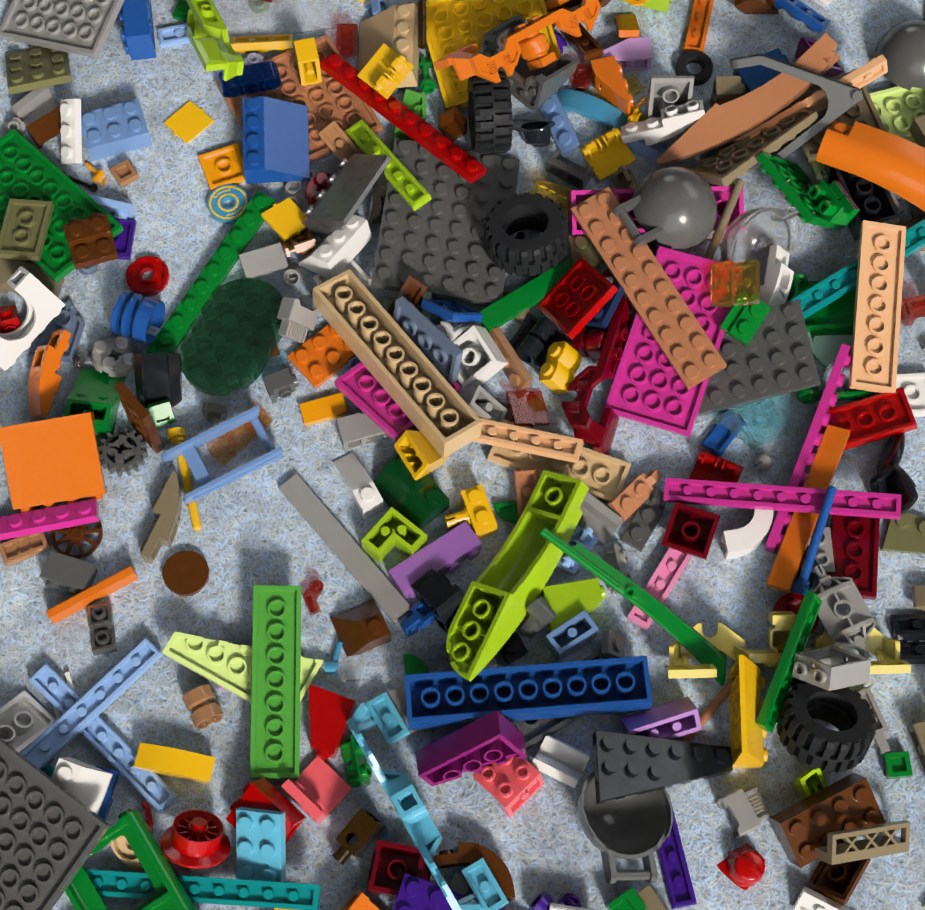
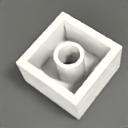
M473 325L453 342L463 351L458 380L462 386H481L508 364L484 327Z

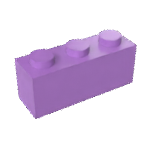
M688 696L653 707L649 711H640L620 718L623 733L672 740L702 730L698 708Z

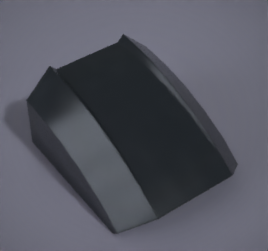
M134 354L137 400L143 407L147 408L149 404L169 399L171 408L182 401L181 354Z

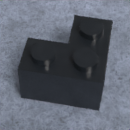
M431 568L410 587L418 601L431 611L438 626L448 634L449 627L463 600L462 596L464 593L458 585L454 584L452 586L449 579L443 573L438 574Z

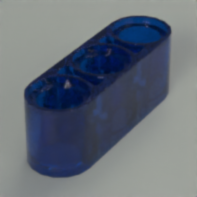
M273 61L246 65L243 68V75L235 76L228 81L223 80V71L218 74L222 95L227 98L272 90L281 85L278 66Z

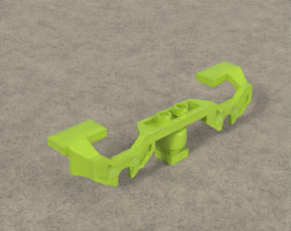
M186 0L190 7L187 15L188 27L186 35L205 71L223 70L222 78L224 81L243 75L244 59L241 55H236L232 48L227 27L213 1Z

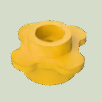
M635 108L634 112L628 116V123L646 121L645 114L640 113L639 108Z

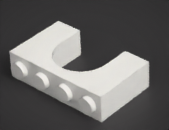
M22 266L6 282L25 300L27 314L19 328L9 333H0V367L5 371L15 364L21 353L31 346L32 341L46 329L49 322L58 316L61 309L65 306L59 298Z

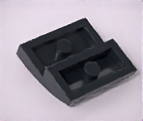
M925 614L891 615L892 637L900 641V660H905L909 664H925V641L920 642L925 640Z

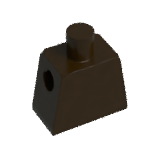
M360 808L337 836L336 840L341 845L332 856L342 865L351 855L360 857L386 826L368 810ZM356 834L358 838L357 843L351 845L349 841Z

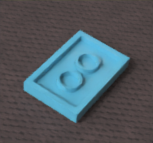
M247 807L236 809L237 879L286 882L285 812Z

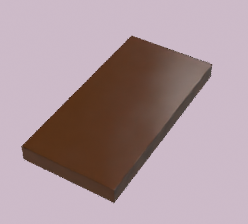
M122 381L115 385V390L130 424L143 436L146 443L156 454L160 453L164 448L150 413Z

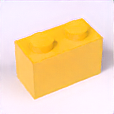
M303 38L294 41L301 86L322 83L315 38Z

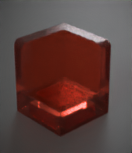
M925 295L902 298L901 320L904 327L913 325L916 318L925 317Z

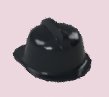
M528 119L512 121L513 130L520 131L526 144L534 147L550 145L551 127L556 124L554 121Z

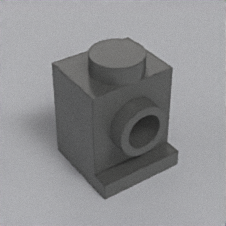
M288 367L263 377L264 385L272 404L277 402L276 398L278 397L287 398L296 391L295 387L299 386L295 373L291 375Z

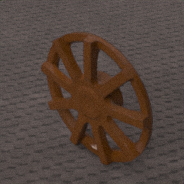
M96 522L98 528L85 529L88 524L69 527V529L52 530L51 542L54 549L60 554L77 559L92 554L102 541L103 528L101 522ZM55 533L67 535L58 541L55 540ZM99 533L97 542L86 537L87 534ZM70 541L65 552L58 547L60 544ZM86 541L94 547L84 553L82 542ZM74 544H78L80 555H70Z

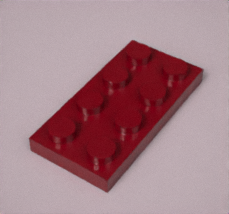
M832 515L831 540L835 572H829V575L831 577L852 578L863 599L875 600L877 597L880 518Z

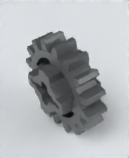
M124 427L123 432L115 428V434L112 435L110 432H107V440L101 438L100 441L103 446L98 447L99 453H101L99 454L100 461L102 462L101 465L104 469L108 468L111 475L116 471L119 477L122 476L123 472L130 476V470L139 471L138 464L145 465L143 458L148 457L146 451L148 447L146 442H143V436L138 435L136 430H132L129 433L127 427ZM130 441L134 442L137 447L130 445ZM108 456L115 458L116 463H113Z

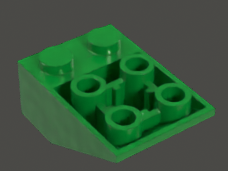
M82 368L67 399L63 416L94 412L95 421L93 423L95 433L107 435V432H110L113 435L120 405L115 385L121 381L124 384L126 376L110 377L108 376L109 373L104 371L100 373L94 369Z

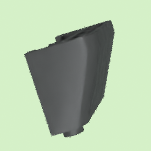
M518 14L484 33L479 53L487 57L498 53L502 46L500 38L513 32L514 26L524 22L528 24V22ZM520 54L513 75L508 77L511 95L530 110H535L542 106L575 73L578 62L568 54H564L559 57L558 61L555 60L545 67L529 71L527 59H523ZM499 67L498 71L505 72L504 68Z

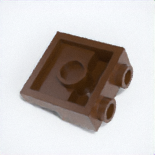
M93 213L88 219L80 220L74 218L68 224L63 225L76 270L119 258L107 214Z

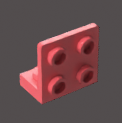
M517 756L508 758L507 763L499 766L496 762L483 766V771L473 774V778L500 803L502 810L509 817L544 785L541 773L525 758L518 759Z
M316 757L299 774V779H295L293 782L287 779L281 786L284 793L318 825L352 791L351 786L319 757Z

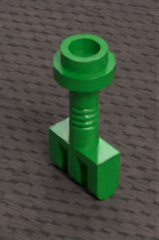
M428 54V61H425L424 55H420L421 62H419L418 70H421L422 81L419 84L420 90L424 94H432L436 88L435 80L431 79L429 74V68H434L432 58Z

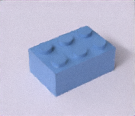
M138 98L81 113V132L91 162L152 145Z

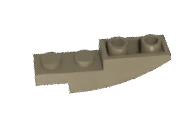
M172 471L170 476L165 478L162 484V492L159 497L154 499L152 504V511L158 520H154L150 528L151 534L148 540L142 543L140 548V555L143 561L149 564H153L162 545L171 548L178 530L182 509V491L177 472Z

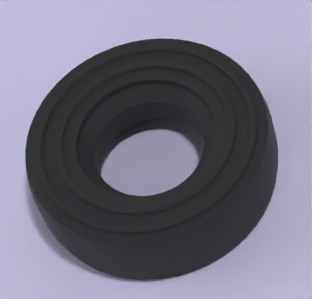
M687 51L677 60L675 67L676 75L694 76V86H699L710 79L713 72V63L710 57L703 52ZM690 63H697L702 67V71L698 74H691L687 71L686 66Z

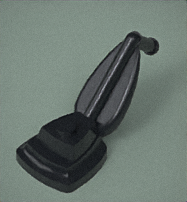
M905 432L894 435L887 441L877 464L876 470L878 474L870 480L871 492L901 494V514L909 510L918 499L914 481L899 466L905 447Z

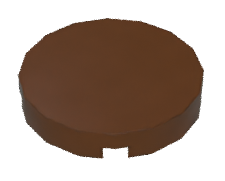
M183 550L167 559L163 567L162 576L166 587L171 592L179 596H191L199 593L207 584L210 570L207 561L201 554Z

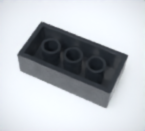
M825 165L824 170L830 184L833 181H839L849 194L848 196L852 198L860 209L848 223L854 241L860 238V227L863 220L898 225L901 216L889 190L854 174Z

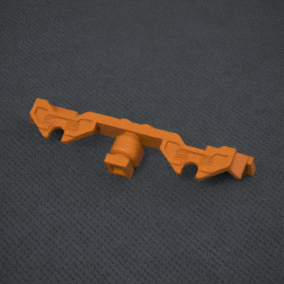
M548 0L545 2L546 9L560 6L570 0ZM582 0L581 7L571 12L561 8L540 17L539 15L527 19L528 24L525 22L513 27V32L500 38L502 46L498 53L490 57L480 53L474 55L473 53L479 50L477 44L474 43L461 47L434 62L436 70L453 65L459 80L476 75L493 83L501 82L498 74L499 67L504 68L507 77L513 75L520 54L523 59H527L529 71L545 67L557 60L555 52H547L550 48L546 35L539 32V30L555 23L557 29L572 36L580 37L582 36L579 28L580 21L585 24L587 31L592 30L601 5L599 0Z

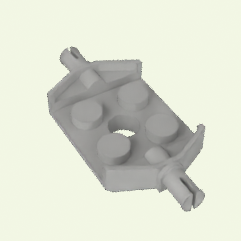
M822 564L815 566L813 570L819 579V584L813 592L822 601L818 616L832 641L831 645L854 647L861 656L870 658L872 655L869 653L865 643L866 638L877 623L855 583L850 577H831L827 575ZM844 604L848 606L850 612L847 615H840L836 611V607Z

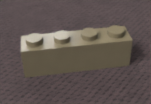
M0 258V293L7 294L9 291L22 297L6 283L18 268L22 266L58 298L65 280L64 278L55 283L35 264Z

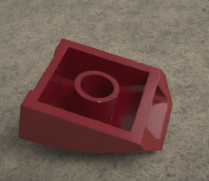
M377 839L372 854L366 892L396 897L405 873L428 882L430 881L431 871L417 847Z

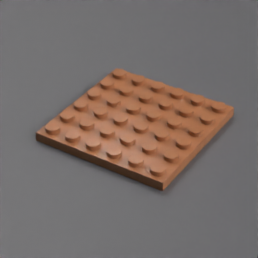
M328 34L315 39L319 62L334 52L340 56ZM295 48L244 69L243 75L235 76L228 81L223 79L216 81V86L242 133V97L265 96L308 106L310 163L333 154L318 136V133L333 121L337 123L344 133L361 119L375 134L383 131V126L373 109L321 68L322 83L301 86Z

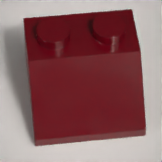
M675 502L661 545L706 560L720 516Z

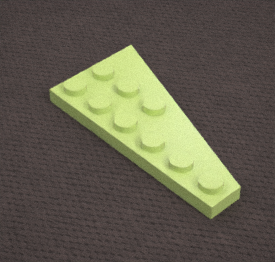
M180 632L173 633L162 651L163 655L251 703L252 646L237 645L222 640H211ZM301 656L300 702L324 660Z

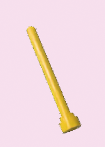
M183 427L169 429L167 431L168 441L173 446L184 442V439H186L185 429ZM181 455L177 457L184 491L187 494L194 489L188 464L184 456ZM194 501L187 505L192 527L195 531H199L202 525L197 503Z

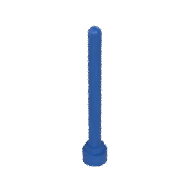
M831 485L826 490L799 578H796L792 584V592L805 596L806 590L810 591L811 589L808 579L836 494L835 486Z

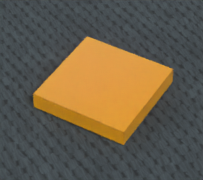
M238 143L198 155V160L211 192L225 184L235 185L246 181L243 171V156Z

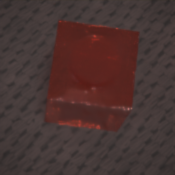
M337 24L336 47L339 54L343 57L358 55V24Z

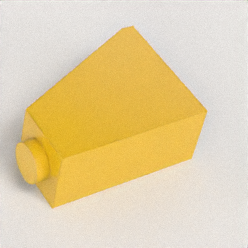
M406 430L394 444L396 451L414 480H419L439 468L450 457L448 455L442 458L420 431Z

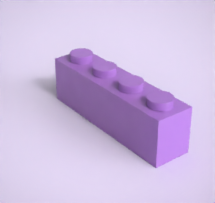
M465 521L388 570L389 578L404 599L409 596L414 598L416 596L410 585L431 568L438 574L456 571L461 566V562L466 559L469 561L473 560L480 554L482 542Z

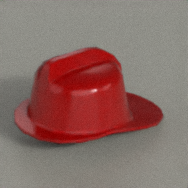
M748 843L733 851H728L729 855L727 858L717 864L720 871L743 890H747L750 886L759 882L765 872V859Z

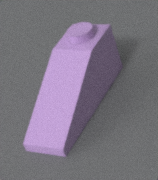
M650 37L628 38L604 49L603 55L594 59L614 55L617 63L621 64L622 70L650 69L652 61Z

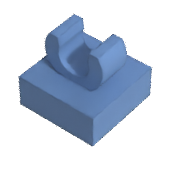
M371 0V4L365 7L368 12H372L367 15V18L388 9V3L385 0Z

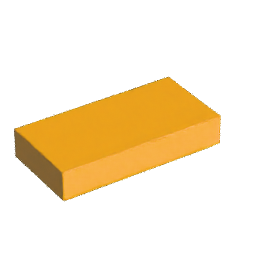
M342 392L299 404L305 426L341 417L348 413Z

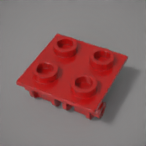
M701 450L689 479L737 483L744 467Z

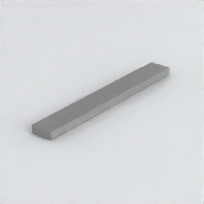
M297 473L279 486V490L393 623H396L410 612L411 606Z

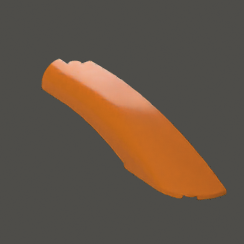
M836 120L832 122L820 144L816 157L817 162L873 182L897 194L925 212L924 147L855 121L853 126Z

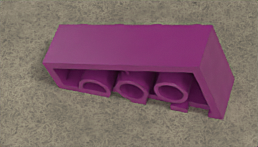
M497 710L415 752L418 776L431 786L461 778L462 773L466 771L474 773L483 771V766L495 762L498 766L505 764L508 758L517 756L518 759L527 757L523 733Z

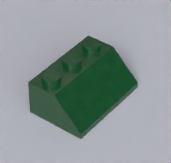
M400 455L389 461L373 481L390 508L393 507L419 529H422L449 509V498L427 474L419 480H414Z

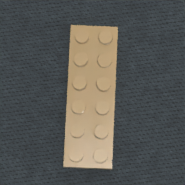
M505 419L502 421V423L525 427ZM492 446L487 458L488 462L514 471L537 469L538 479L543 470L580 479L588 486V493L607 504L623 489L631 467V463L585 447L582 448L578 464Z

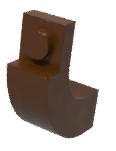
M458 842V853H454L453 850L439 851V855L434 856V862L438 869L470 866L483 858L507 900H515L511 874L502 859L490 849L475 843Z

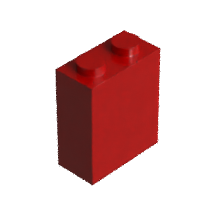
M264 777L255 782L251 780L243 788L244 794L241 799L238 798L230 806L231 812L226 820L236 828V809L240 807L285 812L287 844L306 816Z

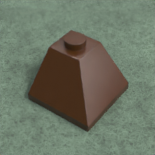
M374 599L330 617L339 640L343 643L342 647L348 659L392 641L391 633Z

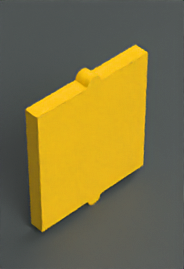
M189 101L168 118L164 124L173 131V135H177L188 144L213 123L214 120L204 113V109H200L192 101Z
M290 197L278 204H273L272 208L261 213V217L283 241L296 234L300 235L301 231L307 228L301 223L306 216L303 215V211Z

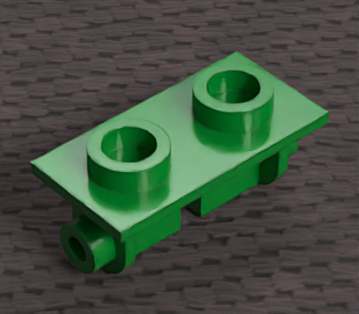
M350 735V738L343 739L342 745H340L343 762L352 761L353 764L345 767L347 782L351 785V788L360 787V783L370 785V777H372L371 767L366 763L365 754L354 735Z

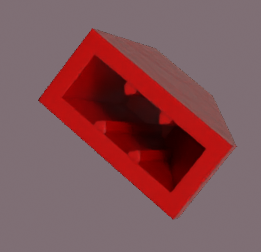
M310 684L311 749L315 752L314 755L322 760L327 761L329 757L335 759L348 728L346 721L352 718L356 702Z

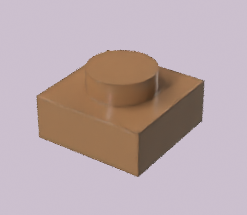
M128 159L109 168L111 175L120 188L139 179L138 173Z

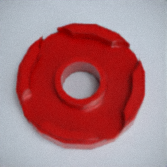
M143 256L136 259V262L129 265L126 272V281L130 289L146 297L163 291L170 279L167 265L161 259L154 256ZM145 272H152L154 274L149 280L142 279V275Z

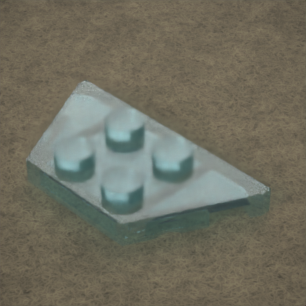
M790 393L735 407L716 416L714 422L717 425L721 423L731 431L730 434L743 440L744 444L754 450L792 432L793 419Z

